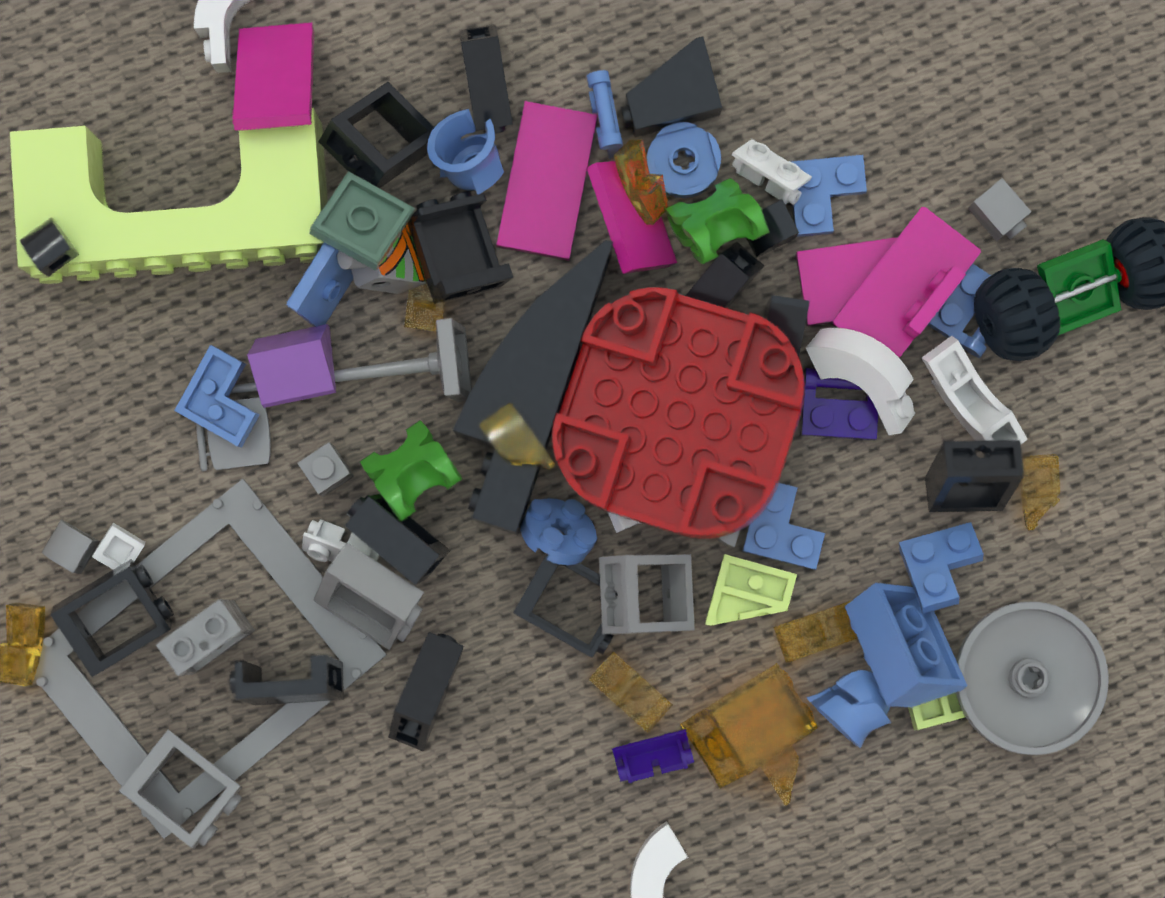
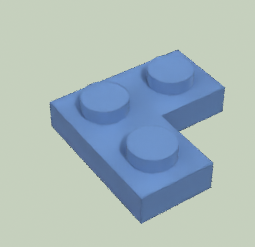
M863 155L791 161L798 165L802 171L812 176L809 182L798 189L801 192V196L794 205L792 204L794 223L799 231L797 237L832 234L834 229L830 197L859 195L867 192Z
M210 345L174 411L237 447H243L260 415L229 397L246 363Z
M778 483L769 505L757 519L749 524L742 552L816 570L825 533L789 524L798 487Z
M969 522L899 542V550L922 614L959 604V595L949 570L981 562L984 555L972 523Z

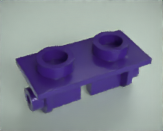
M686 729L612 748L620 782L628 780L629 784L653 777L652 767L660 765L661 773L664 774L680 769H688L687 765L694 763Z

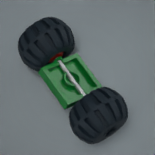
M1149 217L1130 219L1115 228L1106 240H1099L1038 264V274L1029 269L1008 268L1002 269L985 279L975 293L974 312L976 313L975 317L980 328L979 330L989 348L1002 359L1013 361L1031 360L1047 351L1058 335L1121 311L1120 300L1134 309L1151 310L1164 307L1165 222Z

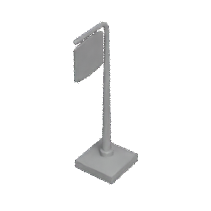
M452 318L436 320L437 352L429 353L428 357L335 370V382L431 372L432 375H440L446 397L457 402H465L472 390L465 327ZM253 382L235 385L230 394L257 391L256 384ZM259 397L235 400L260 414L243 447H237L207 430L210 452L206 453L204 427L196 423L201 471L205 472L208 469L207 456H211L216 470L263 465L270 462L271 436L267 409L263 408Z

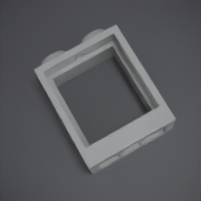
M346 542L326 570L313 601L390 650L396 639L404 642L414 627L415 621L423 608L418 606V603L424 592Z
M691 554L599 557L602 634L695 630ZM661 565L664 622L640 623L637 566Z
M219 599L158 642L156 646L177 676L193 675L249 636L255 629L234 600Z
M170 730L166 731L119 790L129 800L194 849L199 843L204 847L218 830L214 825L223 812L229 816L243 798L238 794L243 787ZM177 749L226 787L225 791L191 833L141 795Z

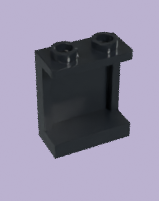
M466 191L450 197L449 202L439 204L437 199L422 202L416 206L417 210L407 223L434 304L502 287L513 278L509 263L499 265L481 211V205L487 201L484 193L472 196L470 191Z
M326 654L310 655L311 679L262 682L261 667L243 660L235 661V670L230 672L229 677L230 690L232 694H235L236 700L255 706L344 700L343 662Z

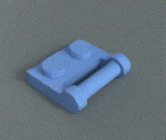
M601 70L589 73L586 77L588 87L593 88V91L589 92L593 114L598 113L600 127H596L600 150L608 151L609 159L623 156V142L619 130L609 72Z
M972 264L966 271V276L928 323V326L946 338L953 336L959 340L963 349L981 358L987 347L985 346V338L979 330L980 328L978 327L972 337L962 331L975 313L974 297L977 289L991 275Z

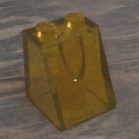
M778 663L680 724L683 730L686 729L689 740L720 789L756 770L818 729L811 709L801 701L793 688L790 676L780 668Z

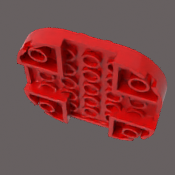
M650 287L630 291V294L603 306L589 322L581 338L583 344L560 412L556 413L554 419L552 443L555 459L569 485L583 499L601 510L690 538L712 539L735 533L757 519L769 505L777 489L804 405L805 381L800 359L786 335L773 323L751 312L749 315L678 294L677 290Z

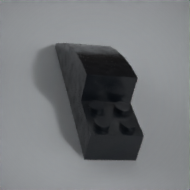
M605 240L534 301L511 328L489 359L468 395L453 432L459 438L495 449L494 453L487 451L480 471L482 476H485L482 489L475 487L468 509L474 512L472 518L476 522L515 535L519 534L521 523L552 436L555 415L560 412L582 346L581 338L590 322L612 256L613 242Z

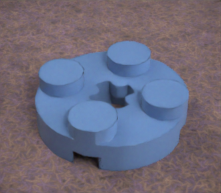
M678 122L670 124L661 129L651 142L646 159L647 171L652 182L665 195L677 198H690L700 195L716 180L721 165L719 145L714 136L693 123ZM684 151L686 156H693L694 161L689 163V169L682 170L681 166H675L673 160L678 159V152Z
M551 498L534 499L520 526L522 537L530 549L536 553L539 548L541 551L549 554L546 560L560 565H574L582 562L586 555L591 552L597 541L596 529L590 518L585 514V507L574 499L566 501Z

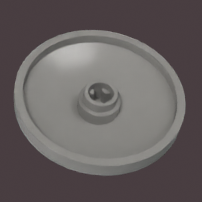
M1019 602L1000 607L988 613L972 627L958 651L956 661L968 686L956 692L961 710L971 726L983 738L1004 750L1026 755H1042L1065 749L1089 732L1105 705L1109 676L1102 647L1093 632L1083 621L1058 606L1042 602Z

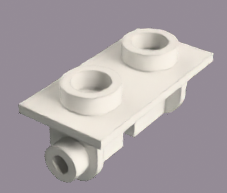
M753 139L732 152V156L735 157L732 166L737 169L736 173L757 186L762 185L766 177L769 181L765 191L779 200L782 199L784 204L790 202L794 205L801 196V192L798 189L812 178L795 163L786 161L770 151L766 145Z
M322 519L319 522L312 520L307 533L304 532L302 551L307 552L311 558L317 561L333 562L346 544L341 541L345 529ZM351 533L347 543L377 561L380 555L354 533Z

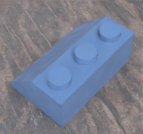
M874 583L844 606L850 618L851 628L856 633L864 651L865 661L870 666L878 684L879 694L887 706L912 708L968 687L935 612L931 611L922 614L913 587Z

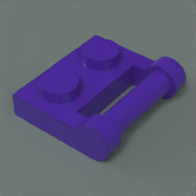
M805 368V398L802 409L801 436L876 440L878 412L867 393L866 401L815 398L816 387L863 389L850 381L840 378L821 380L816 369Z

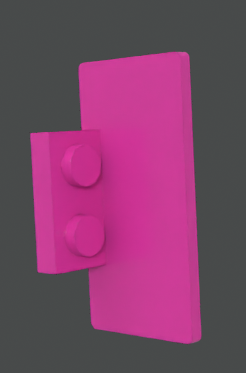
M921 207L833 320V325L836 328H845L864 333L884 344L900 358L966 276V271L980 255L981 250L926 207Z

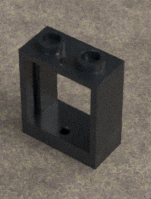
M386 82L332 118L318 142L347 171L381 188L428 154V139L435 127L389 82ZM374 110L409 143V145L389 159H386L353 126Z
M1020 440L943 441L925 476L929 512L1003 511L1025 476ZM976 452H982L984 454V457H978L976 455ZM959 483H966L967 486H960Z
M381 494L367 495L365 498L361 496L347 512V515L351 518L345 527L414 585L426 580L450 552L444 544L410 516L400 521Z
M546 554L513 613L591 658L594 657L596 652L603 655L614 635L602 634V623L588 645L532 613L559 564L546 560L549 555ZM580 563L563 565L600 586V574Z
M132 559L54 605L50 613L91 677H94L171 630L172 620L170 617L174 613L163 596L156 597L150 588L153 585V580L143 565L137 567ZM127 580L155 624L103 654L75 610Z

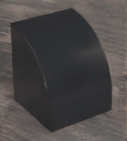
M782 199L762 209L770 233L755 240L746 238L756 258L796 239L799 233Z
M52 217L20 239L21 245L40 272L48 277L79 255L78 251Z

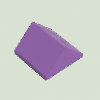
M328 324L256 339L247 354L263 408L336 393L330 327Z

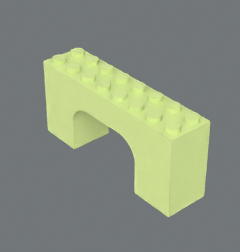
M312 108V121L310 125L239 130L241 176L237 187L228 198L218 204L206 207L132 213L117 212L109 208L105 198L102 142L86 126L10 132L18 267L30 274V277L39 278L40 283L55 284L61 283L63 276L77 275V280L92 281L100 279L99 274L113 272L114 277L129 278L137 276L138 270H151V274L167 275L174 273V268L188 267L191 272H204L211 270V265L226 264L228 269L247 268L248 262L263 261L265 266H279L286 264L285 259L300 258L302 263H311L324 242L309 234L310 227L328 202L324 147L318 142L323 134L322 123L314 108ZM52 217L78 251L79 255L48 277L40 272L21 245L20 239Z

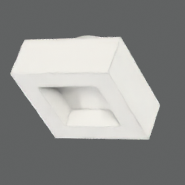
M112 523L93 552L92 557L114 570L130 559L134 562L144 548L145 541Z

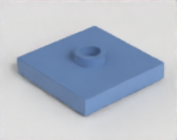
M325 242L287 301L289 308L316 327L327 323L353 280L352 270L342 269L338 264L337 254L339 250Z

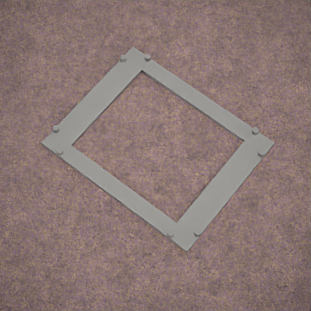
M243 478L136 565L137 567L143 565L153 580V585L150 586L152 588L227 525H230L334 652L339 661L343 662L344 690L387 655L376 641L313 601L322 582V574ZM125 580L98 596L77 615L91 636H93L135 602L138 596L128 581ZM58 629L52 635L46 637L41 644L20 661L35 678L36 684L44 689L117 782L123 786L148 753L69 655L74 650L61 630ZM331 701L285 704L213 765L235 781ZM160 770L141 795L181 826L226 787L204 771L179 792L162 770ZM138 807L141 810L142 816L150 821L163 839L171 834L168 829Z

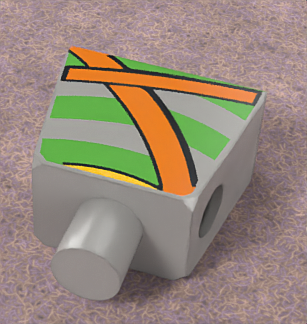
M406 224L376 271L338 251L337 261L339 266L345 270H352L354 283L360 289L401 294L426 283L408 224Z

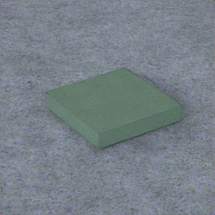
M348 171L310 227L309 234L376 271L412 217L414 207Z

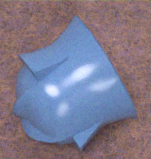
M469 109L449 115L435 126L428 139L427 152L433 164L440 168V178L447 177L456 187L466 191H476L477 195L493 186L500 179L504 170L500 162L499 151L494 143L495 131L491 119L485 122L486 133L471 135L461 139L462 136L476 131Z
M858 670L839 678L834 686L807 697L809 702L838 731L859 748L862 747L865 738L872 730L891 723L887 717L890 706H887L880 696L878 684L873 673L870 671Z

